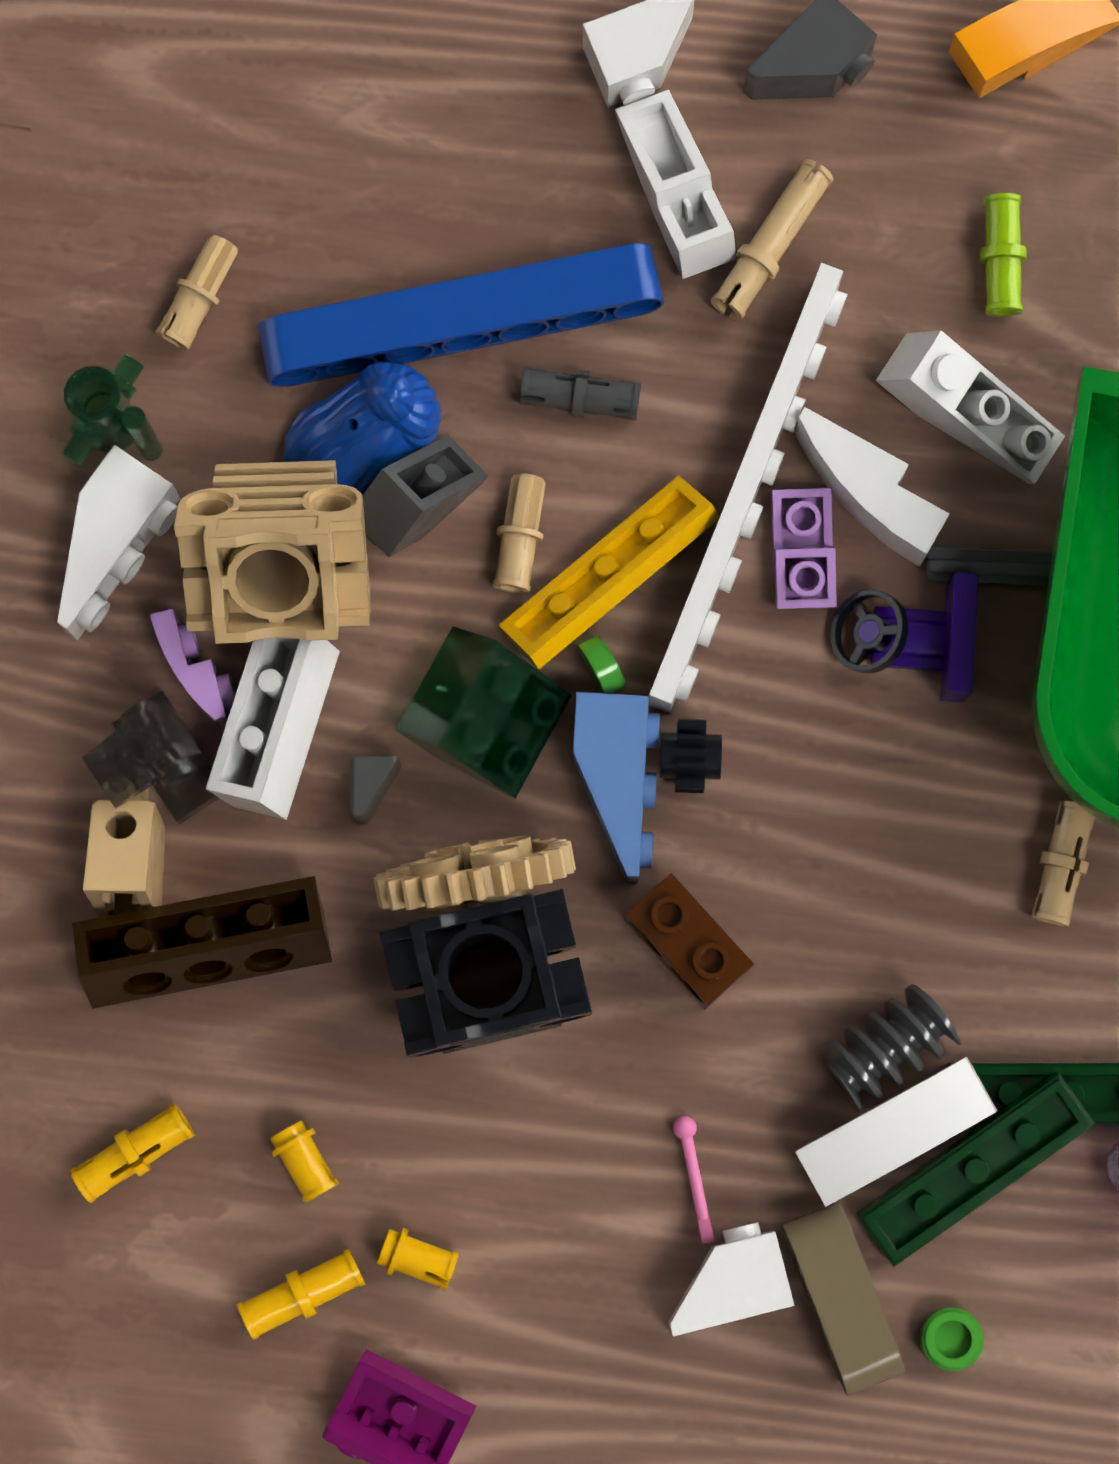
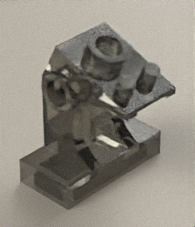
M163 691L149 699L138 702L126 710L119 719L112 723L116 731L82 757L115 809L153 786L176 822L181 824L219 799L206 790L213 765Z

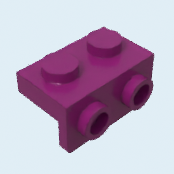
M366 1349L351 1376L335 1412L326 1425L322 1437L336 1445L343 1454L354 1459H363L371 1464H449L477 1406Z

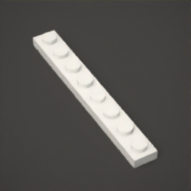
M821 263L650 691L649 706L670 714L676 699L687 702L699 672L698 668L689 664L697 644L709 647L721 614L711 611L719 590L727 593L731 592L742 563L741 559L733 557V553L740 536L751 540L764 507L754 503L760 485L763 482L772 486L785 455L784 452L775 449L783 429L794 432L799 415L806 402V399L796 396L804 376L815 379L827 346L817 343L824 324L836 326L848 294L838 291L843 271L824 263Z

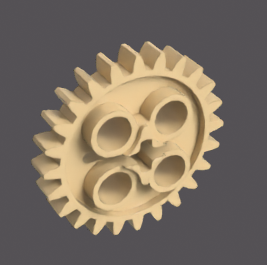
M523 835L496 840H480L478 844L469 845V842L433 850L425 853V858L401 864L397 868L386 869V872L376 874V877H373L378 906L381 909L390 908L391 911L406 908V910L418 909V912L425 913L455 907H470L471 903L477 901L484 905L523 896L527 893L526 890L533 889L535 885L553 883V880L566 878L567 874L575 873L576 867L571 840L567 841L566 838L557 840L556 838L544 840L537 838L531 840V836Z

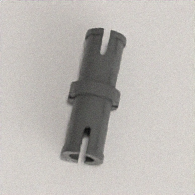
M525 367L521 385L520 405L544 406L572 411L571 416L580 418L584 417V413L616 416L636 421L641 383L590 377V371L578 370L577 375Z

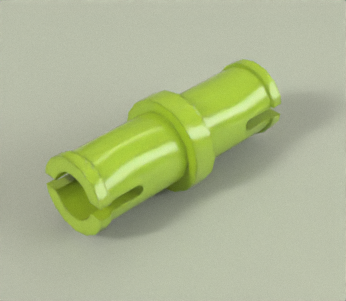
M995 193L984 197L986 218L985 246L980 249V263L986 265L987 305L985 306V312L989 316L1007 317L1019 315L1023 312L1021 304V264L1027 260V248L1021 245V196L1015 193Z

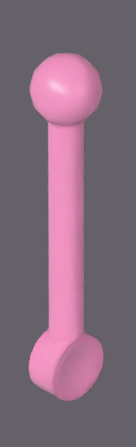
M680 1116L674 1121L673 1132L682 1142L702 1244L714 1242V1236L693 1136L697 1131V1125L692 1117Z

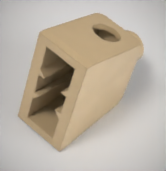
M135 773L115 775L112 800H97L92 804L83 891L98 917L162 905L165 824L156 804L149 801L150 778L145 775Z

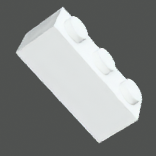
M266 638L252 642L207 782V791L235 808L287 820L340 652L329 641Z

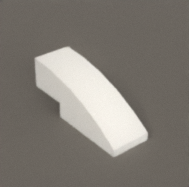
M669 89L615 109L616 118L641 185L682 279L735 260L734 231L712 189L711 173Z
M804 407L799 415L794 433L809 462L827 488H832L833 496L858 523L887 547L920 567L950 513L899 486L909 464Z
M966 1056L861 1113L854 1119L807 1143L795 1151L826 1207L997 1112V1109Z

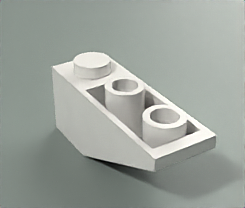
M942 330L906 333L876 379V382L917 416L1028 484H1035L1065 437L1064 434Z
M116 445L112 447L79 492L57 623L66 633L77 641L85 630L92 632L103 621L110 608V603L107 599L120 582L127 584L138 573L145 559L142 551L155 534L162 536L169 530L176 519L178 508L176 504L181 499L172 483Z

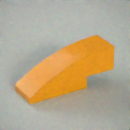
M1018 0L954 33L949 54L980 99L1020 75L1024 80L1119 26V13L1110 0Z

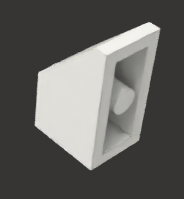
M646 0L583 24V50L608 108L622 102L624 105H628L652 96L655 90L662 87L693 18L694 0Z
M758 1222L722 1231L725 1243L713 1245L668 1320L673 1337L795 1306L776 1231L761 1233Z

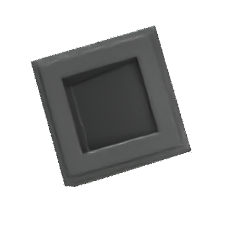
M354 756V760H351L350 814L357 824H367L401 768L399 757Z

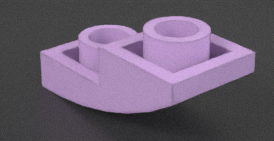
M832 488L771 490L776 609L837 607L836 553L833 547Z
M174 609L150 614L155 634L174 674L207 717L218 727L225 729L230 714L229 710L232 708L236 695L230 673L220 675L219 670L211 659L192 664L191 659L201 657L195 631H187L186 624L182 625Z

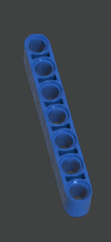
M635 243L280 314L263 320L258 324L257 328L268 383L272 386L288 387L360 373L369 365L379 361L405 364L637 317L661 308L664 300L651 245Z

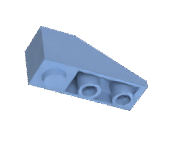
M577 692L573 762L625 881L628 883H638L640 868L651 869L653 832H642L643 808L655 809L657 773L645 772L646 749H658L660 713H648L649 696Z

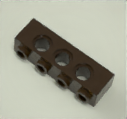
M315 876L72 923L78 978L92 1009L332 962L324 909Z

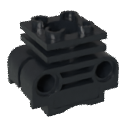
M563 889L535 896L527 894L472 909L409 922L407 926L379 932L392 989L394 991H401L418 987L424 988L425 994L395 1001L406 1054L409 1058L439 1052L443 1054L561 1027L562 1023L592 1015L579 957L548 964L547 960L549 956L576 948ZM491 945L510 951L522 966V980L517 992L508 1002L495 1008L478 1009L465 1004L456 996L453 975L458 962L467 952L480 946Z

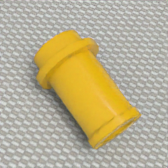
M301 1120L270 1138L275 1147V1150L270 1153L273 1158L278 1155L280 1156L301 1193L305 1204L338 1185L339 1182L332 1175L311 1137L316 1133L314 1128L307 1130Z
M402 1228L401 1233L389 1229L376 1264L386 1267L387 1275L392 1276L395 1270L440 1287L439 1289L446 1291L459 1253L455 1251L450 1252L407 1236L409 1229Z

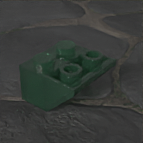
M452 626L395 731L434 757L516 799L572 695L497 640Z

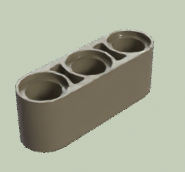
M837 1202L781 1224L793 1261L846 1395L848 1396L905 1374L904 1364L841 1204Z

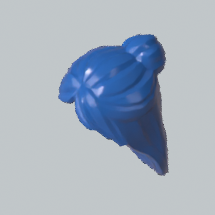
M379 361L366 367L356 379L329 397L301 410L285 435L284 461L336 460L338 484L354 487L363 496L382 468L420 450L435 440L441 423V405L436 399L434 388L429 386L428 379L414 368L405 364Z

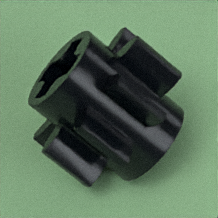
M678 719L676 733H661L660 778H675L676 793H704L705 779L720 780L722 735L706 734V720Z

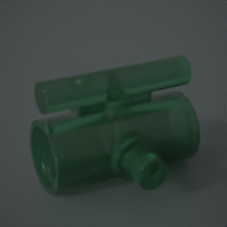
M124 354L113 372L99 366H86L75 371L70 376L64 388V401L75 420L68 429L72 436L60 453L64 458L77 466H81L92 448L109 453L114 445L124 450L133 442L141 456L146 460L154 461L162 455L163 446L144 411L137 406H132L130 403L131 398L136 392L133 384L144 369L140 362Z

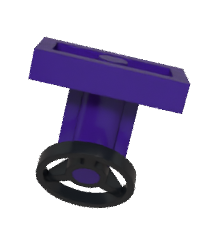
M954 573L946 588L945 611L905 609L893 596L874 589L854 593L840 605L832 620L830 642L836 658L845 667L860 673H876L885 668L942 672L940 701L964 703L973 692L979 574ZM869 598H883L891 607L876 606L874 614H871L862 601ZM854 608L859 619L854 627V640L857 646L849 659L843 650L841 633L847 615ZM870 654H872L871 664L860 665Z

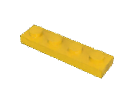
M678 475L499 624L500 629L506 638L539 670L717 522L719 516L713 504Z

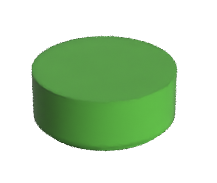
M595 635L577 645L580 656L601 693L613 694L624 688L625 680L608 646L600 636Z
M943 1307L933 1311L926 1317L920 1328L919 1343L924 1356L933 1365L947 1371H960L971 1366L979 1358L983 1349L984 1337L980 1324L970 1313L955 1307Z

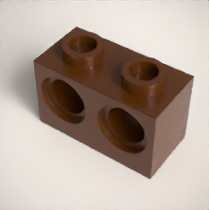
M672 873L625 914L624 921L704 1010L712 1005L754 965Z

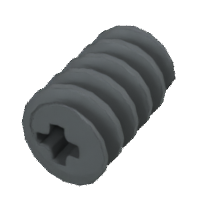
M914 984L904 989L908 1007L894 998L884 1002L888 1021L871 1011L864 1016L867 1034L853 1025L844 1029L848 1048H845L832 1038L824 1043V1050L828 1061L825 1063L826 1068L857 1113L863 1111L859 1095L861 1090L864 1089L878 1100L884 1097L879 1080L882 1076L887 1077L898 1086L904 1083L899 1066L901 1063L905 1062L917 1072L924 1070L919 1052L925 1048L938 1059L942 1058L944 1052L940 1041L941 1036L946 1035L955 1043L961 1045L953 1025L940 1006L930 995Z

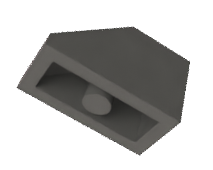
M814 0L747 69L743 92L752 100L833 97L846 83L851 87L856 86L870 71L875 62L871 56L877 34L838 0Z
M449 435L382 468L362 496L367 538L389 558L425 537L482 485L488 475Z

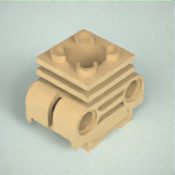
M336 460L216 464L213 488L191 492L180 500L174 530L175 537L178 538L181 568H184L182 579L187 612V631H214L215 644L247 643L266 638H296L306 641L338 640L339 626H368L370 624L371 597L368 558L366 554L363 497L356 488L338 484Z

